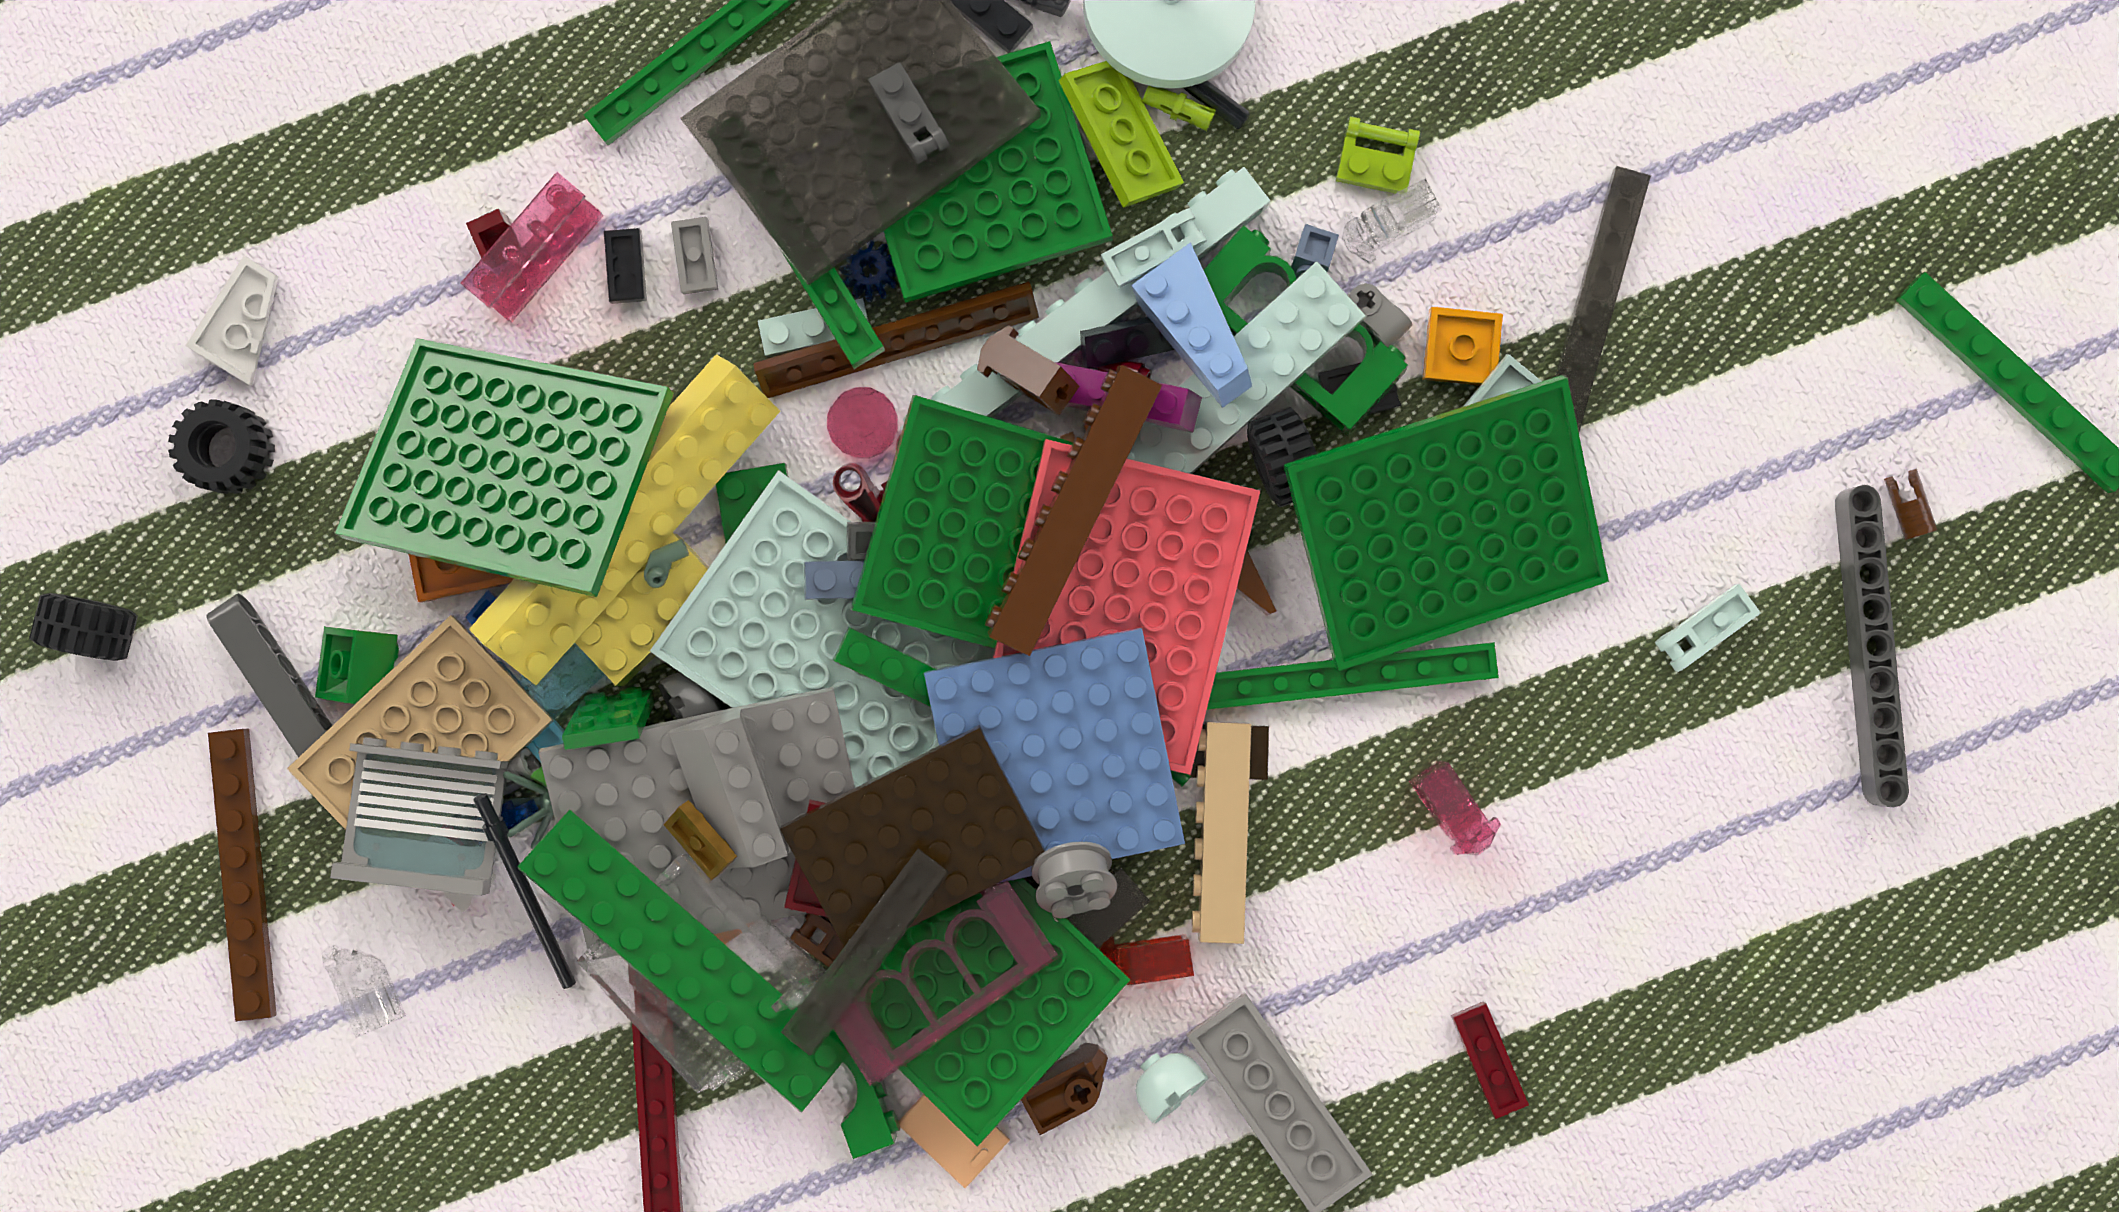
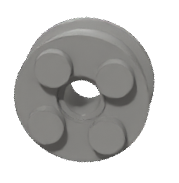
M1091 842L1065 843L1043 852L1035 859L1034 865L1031 867L1032 877L1040 885L1036 891L1038 905L1042 909L1051 912L1056 918H1066L1072 914L1083 913L1093 909L1099 910L1109 906L1110 899L1117 890L1116 879L1109 872L1112 865L1110 852L1105 847Z

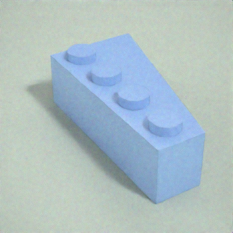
M1191 242L1131 285L1138 305L1222 408L1252 387L1247 365Z

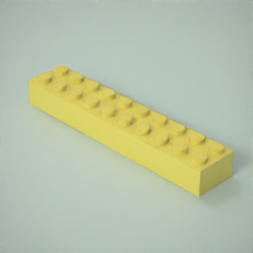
M716 354L667 410L598 596L593 597L514 578L469 630L484 646L533 684L537 685L648 561L650 553L658 549L781 411L736 365Z

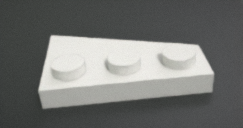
M244 255L185 346L252 386L279 276Z

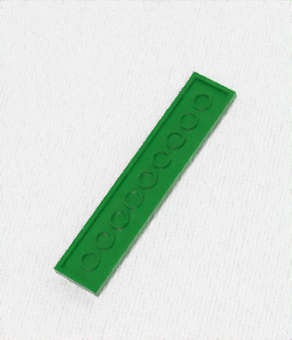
M570 809L517 866L530 880L799 1112L804 1111L850 1054Z

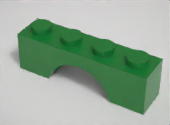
M834 1005L808 1014L807 1016L850 1053L843 1063L849 1068L855 1078L857 1100L853 1109L843 1118L840 1125L852 1158L855 1159L894 1144L897 1138L896 1132L900 1131V1125L895 1111H888L883 1097L888 1096L883 1078L881 1075L875 1077L871 1063L875 1062V1057L870 1043L862 1041L859 1030Z

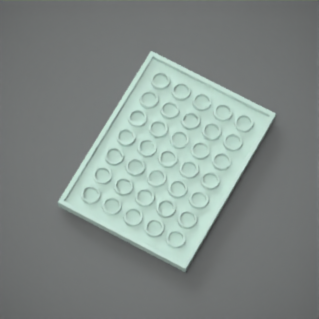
M778 470L650 652L732 708L833 687L856 788L939 746L931 707L833 660L848 627L860 631L937 669L993 658L995 649L853 611L851 609L853 599L805 600L804 562L848 561L847 522L851 521Z

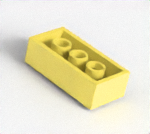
M672 533L660 547L682 538ZM685 541L689 556L672 562L668 578L662 587L652 588L645 581L644 570L646 562L575 642L615 686H625L656 656L650 652L651 648L709 568Z

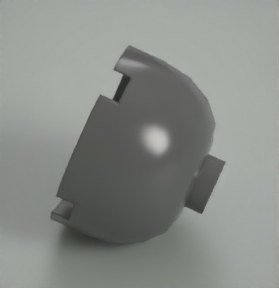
M681 672L674 673L659 681L660 685L658 686L670 714L672 716L675 715L677 720L723 710L722 700Z

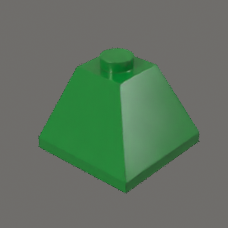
M324 626L315 698L349 704L358 702L394 669V662L399 655L398 635Z

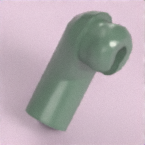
M683 539L655 549L650 553L644 570V579L652 588L662 587L666 583L672 562L689 556Z

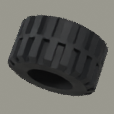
M209 399L208 403L202 401L195 403V410L186 408L181 413L184 419L182 421L175 420L172 427L177 429L175 435L169 434L168 442L174 444V449L168 450L169 457L177 459L173 467L176 472L184 473L182 478L185 481L205 490L228 494V492L237 494L242 493L243 488L252 489L257 486L254 481L256 478L263 480L267 476V473L263 470L265 466L272 467L274 460L269 458V452H275V444L268 441V439L274 436L270 429L264 427L267 423L262 417L255 415L256 412L248 408L217 399ZM229 427L235 437V451L228 462L216 467L211 461L209 446L216 433Z
M1287 407L1250 421L1247 426L1248 443L1257 471L1269 497L1278 507L1293 503L1284 464L1317 454L1303 420L1293 408Z
M47 593L40 595L29 639L37 645L61 652L103 660H123L128 657L138 615L129 609L107 603Z

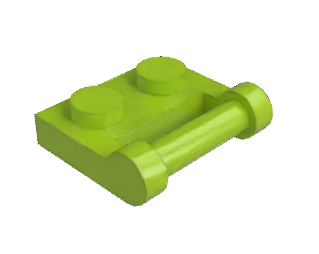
M1350 116L1335 181L1405 196L1409 186L1420 131L1409 129L1408 132L1366 124L1360 122V118ZM1356 137L1404 146L1403 154L1398 155L1355 146Z

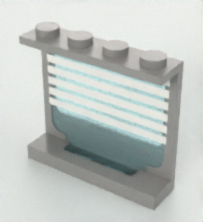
M364 737L363 744L350 743L349 751L357 752L342 860L341 862L332 863L330 878L479 896L490 894L496 847L493 841H488L482 829L484 822L473 799L480 794L487 793L498 817H501L506 782L503 773L507 771L508 761L497 760L498 753L475 751V757L460 756V748L438 746L437 753L423 751L424 744L401 742L400 748L386 747L387 740Z

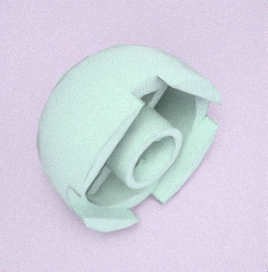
M1156 1053L1140 1066L1144 1072L1136 1083L1137 1101L1152 1123H1157L1182 1105L1180 1103L1190 1094L1191 1096L1195 1094L1209 1078L1192 1058L1182 1053H1170L1162 1058Z

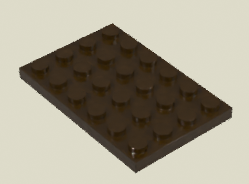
M980 725L785 823L780 828L849 957L1034 865L1035 859L1046 851Z

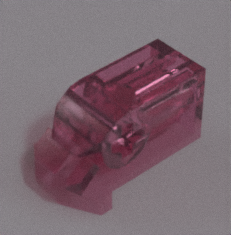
M1436 761L1409 780L1442 831L1450 840L1455 841V844L1450 847L1453 854L1479 855L1491 847L1501 823L1497 817H1493L1489 821L1487 820L1449 762Z

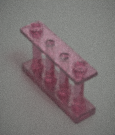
M556 172L460 284L487 307L494 308L512 323L604 215L585 199L586 196Z

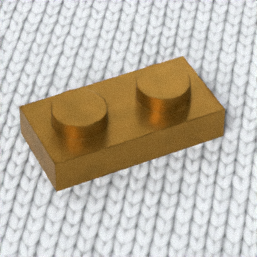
M689 800L680 805L663 824L711 881L718 877L737 857L729 844L720 837L707 822L704 815Z

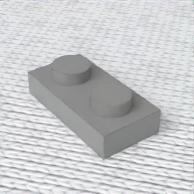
M699 217L672 221L671 228L681 293L685 295L719 290L708 218Z

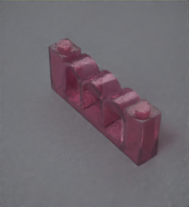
M1007 880L1002 884L999 882L980 892L983 897L976 902L982 910H966L958 914L949 923L945 933V943L933 939L923 940L914 944L905 954L902 962V973L895 970H880L871 974L862 983L860 990L856 988L847 990L844 986L826 998L829 1004L821 1010L869 1085L876 1086L1059 958V955ZM972 920L989 922L1018 963L984 988L980 986L956 947V937L959 930L965 923ZM931 949L945 951L974 992V995L941 1018L937 1016L914 978L916 960L924 952ZM887 979H898L907 987L931 1024L898 1048L894 1046L871 1008L873 990L880 982Z

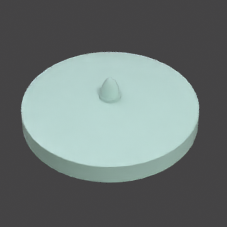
M1083 0V14L1088 34L1095 48L1118 72L1148 86L1183 88L1203 83L1215 77L1237 58L1248 38L1253 23L1255 0Z

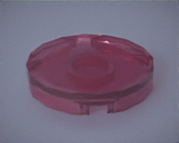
M855 387L844 391L830 407L827 414V430L832 442L843 453L853 458L870 459L883 454L893 444L898 433L899 418L893 403L883 393L871 387Z

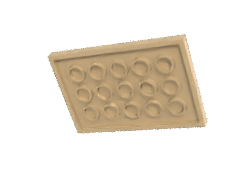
M450 615L287 769L346 830L357 752L349 751L350 743L363 744L364 737L385 739L387 740L386 747L400 748L401 742L424 744L423 751L433 753L438 752V746L460 748V756L475 757V751L498 753L497 760L508 761L509 763L543 732L554 719L454 616ZM374 754L372 757L373 761L493 775V770L489 767ZM370 768V772L483 786L489 783ZM375 780L368 781V784L468 796H475L477 794L476 792ZM367 791L368 796L461 807L467 804ZM365 803V807L445 817H453L455 815L453 813ZM363 815V819L378 821H387L441 828L445 825L429 822ZM362 827V832L369 835L428 841L433 836L430 834Z

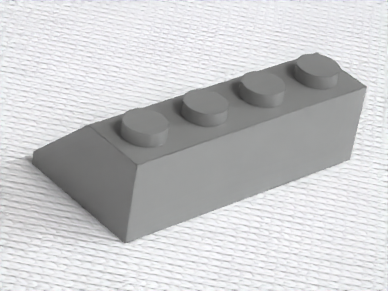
M741 707L669 730L696 809L704 815L707 822L737 855L727 868H753L788 856V843L780 830L782 822Z

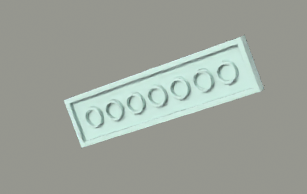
M1316 261L1234 336L1247 365L1252 387L1222 408L1193 373L1179 387L1190 389L1202 397L1194 432L1163 427L1145 421L1127 459L1193 474L1242 430L1248 422L1252 421L1366 318V315Z

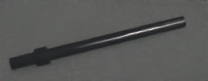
M480 794L473 801L484 822L482 829L488 841H493L562 988H570L575 985L576 981L526 875L517 868L520 862L507 836L509 829L503 817H498L488 794Z

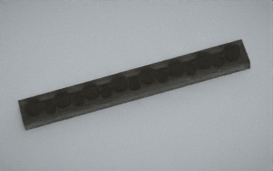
M1616 166L1612 171L1555 377L1563 375L1568 378L1578 432H1580L1651 175Z

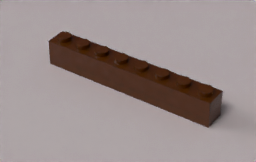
M1118 365L1116 371L1109 369L1100 387L1101 390L1105 391L1099 405L1095 403L1091 405L1084 419V423L1089 426L1082 439L1079 437L1075 438L1067 457L1071 458L1072 461L1066 473L1061 470L1059 471L1051 487V491L1056 494L1050 506L1043 504L1034 524L1039 526V529L1033 540L1029 538L1025 540L1019 552L1018 558L1023 560L1017 574L1014 572L1009 573L1001 590L1006 596L1000 607L993 606L985 625L990 627L988 631L990 638L1028 656L1031 655L1161 390V384L1123 365Z

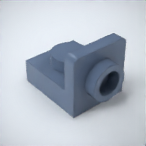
M1305 224L1291 265L1296 280L1316 261L1328 272L1339 234Z

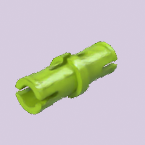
M1148 86L1142 99L1144 104L1169 114L1170 119L1175 121L1180 119L1206 132L1216 112L1215 109L1187 98L1188 94L1183 92L1177 94L1165 88Z

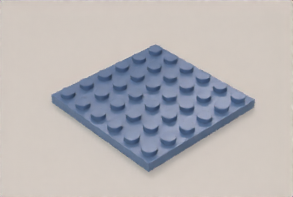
M1142 628L1033 650L1030 656L1019 652L924 672L939 745L980 725L1046 851L1065 843L1091 842L1105 847L1110 852L1111 858L1115 859L1185 844ZM1032 866L1001 882L1032 876Z

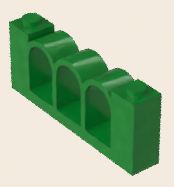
M1244 225L1203 269L1233 337L1248 323L1227 305L1253 277L1264 272L1275 273L1282 277L1287 284V288L1296 280L1294 270L1288 262L1277 256H1270L1271 248L1268 246L1270 244L1268 239L1258 230L1254 229L1251 232ZM1357 325L1345 337H1350L1359 343L1364 353V359L1333 395L1306 372L1289 386L1347 437L1399 381L1408 367V364L1405 362V355L1395 346L1390 344L1387 347L1380 341L1374 348L1371 335L1361 325Z

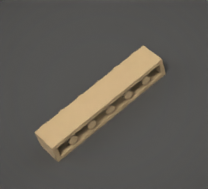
M1205 722V729L1201 730L1198 742V751H1204V765H1197L1196 786L1203 787L1202 802H1196L1195 823H1201V838H1195L1194 860H1200V874L1193 875V896H1199V911H1192V933H1198L1200 942L1244 944L1251 724Z

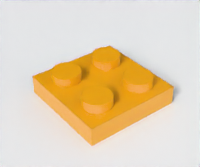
M1431 307L1428 315L1422 380L1481 386L1499 363L1503 314Z

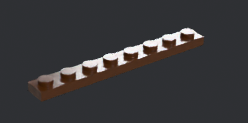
M1028 281L872 328L884 346L885 351L855 369L836 339L753 363L754 371L763 394L767 398H772L1001 330L1008 325L1014 326L1038 319L1039 314L1033 291Z
M249 728L209 732L208 742L235 1022L272 1018L277 1013Z

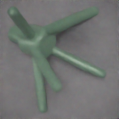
M505 771L503 773L504 778L540 793V797L503 799L502 807L540 805L541 810L511 828L507 834L509 838L513 837L543 818L530 846L533 850L543 838L554 815L548 789L544 785H539Z

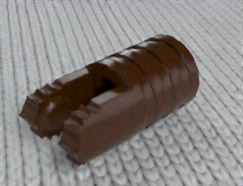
M1917 468L1908 471V480L1910 486L1914 489L1917 499L1902 503L1897 481L1894 480L1893 476L1884 479L1904 540L1938 530Z

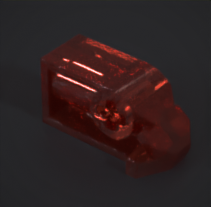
M1186 934L1120 944L1114 943L1113 935L1106 936L1100 949L1110 961L1131 979L1127 985L1194 976L1189 939Z

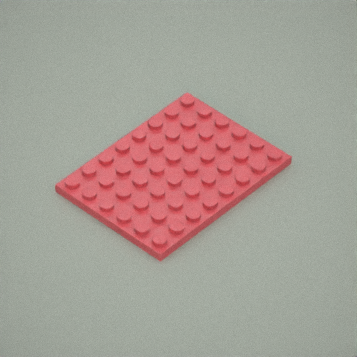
M1048 439L1044 441L1018 555L1027 538L1033 540L1039 529V526L1035 525L1034 522L1043 504L1050 506L1056 494L1051 491V487L1060 470L1066 473L1072 461L1071 458L1067 457L1072 445ZM1126 459L1033 650L1142 628L1170 770L1191 775L1260 490ZM1018 555L1013 571L1016 574L1023 561L1018 558ZM997 641L993 658L1019 653L1020 651Z

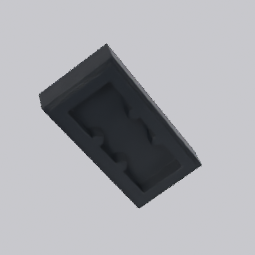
M640 228L604 231L609 302L611 304L647 301L642 230Z

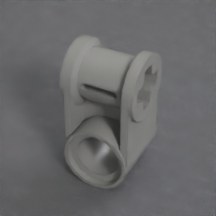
M1367 283L1358 285L1348 293L1349 298L1356 305L1360 300L1359 298H1362L1364 295L1369 299L1366 306L1360 309L1366 315V318L1359 325L1367 330L1376 345L1380 341L1387 347L1390 344L1394 345L1412 327V321L1399 307L1389 301L1377 287Z

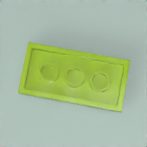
M1107 61L1065 73L1058 80L1123 208L1175 190L1184 183L1132 79L1121 74Z

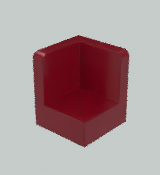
M499 208L466 223L482 261L490 268L495 269L524 255L523 248L508 216Z

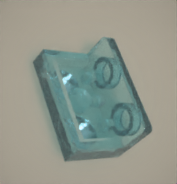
M574 643L537 685L533 684L523 675L519 680L524 690L555 719L603 678L605 674Z

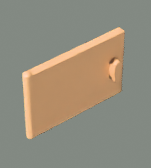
M924 1094L899 1120L900 1128L964 1188L977 1177L1010 1141L996 1127L977 1147Z

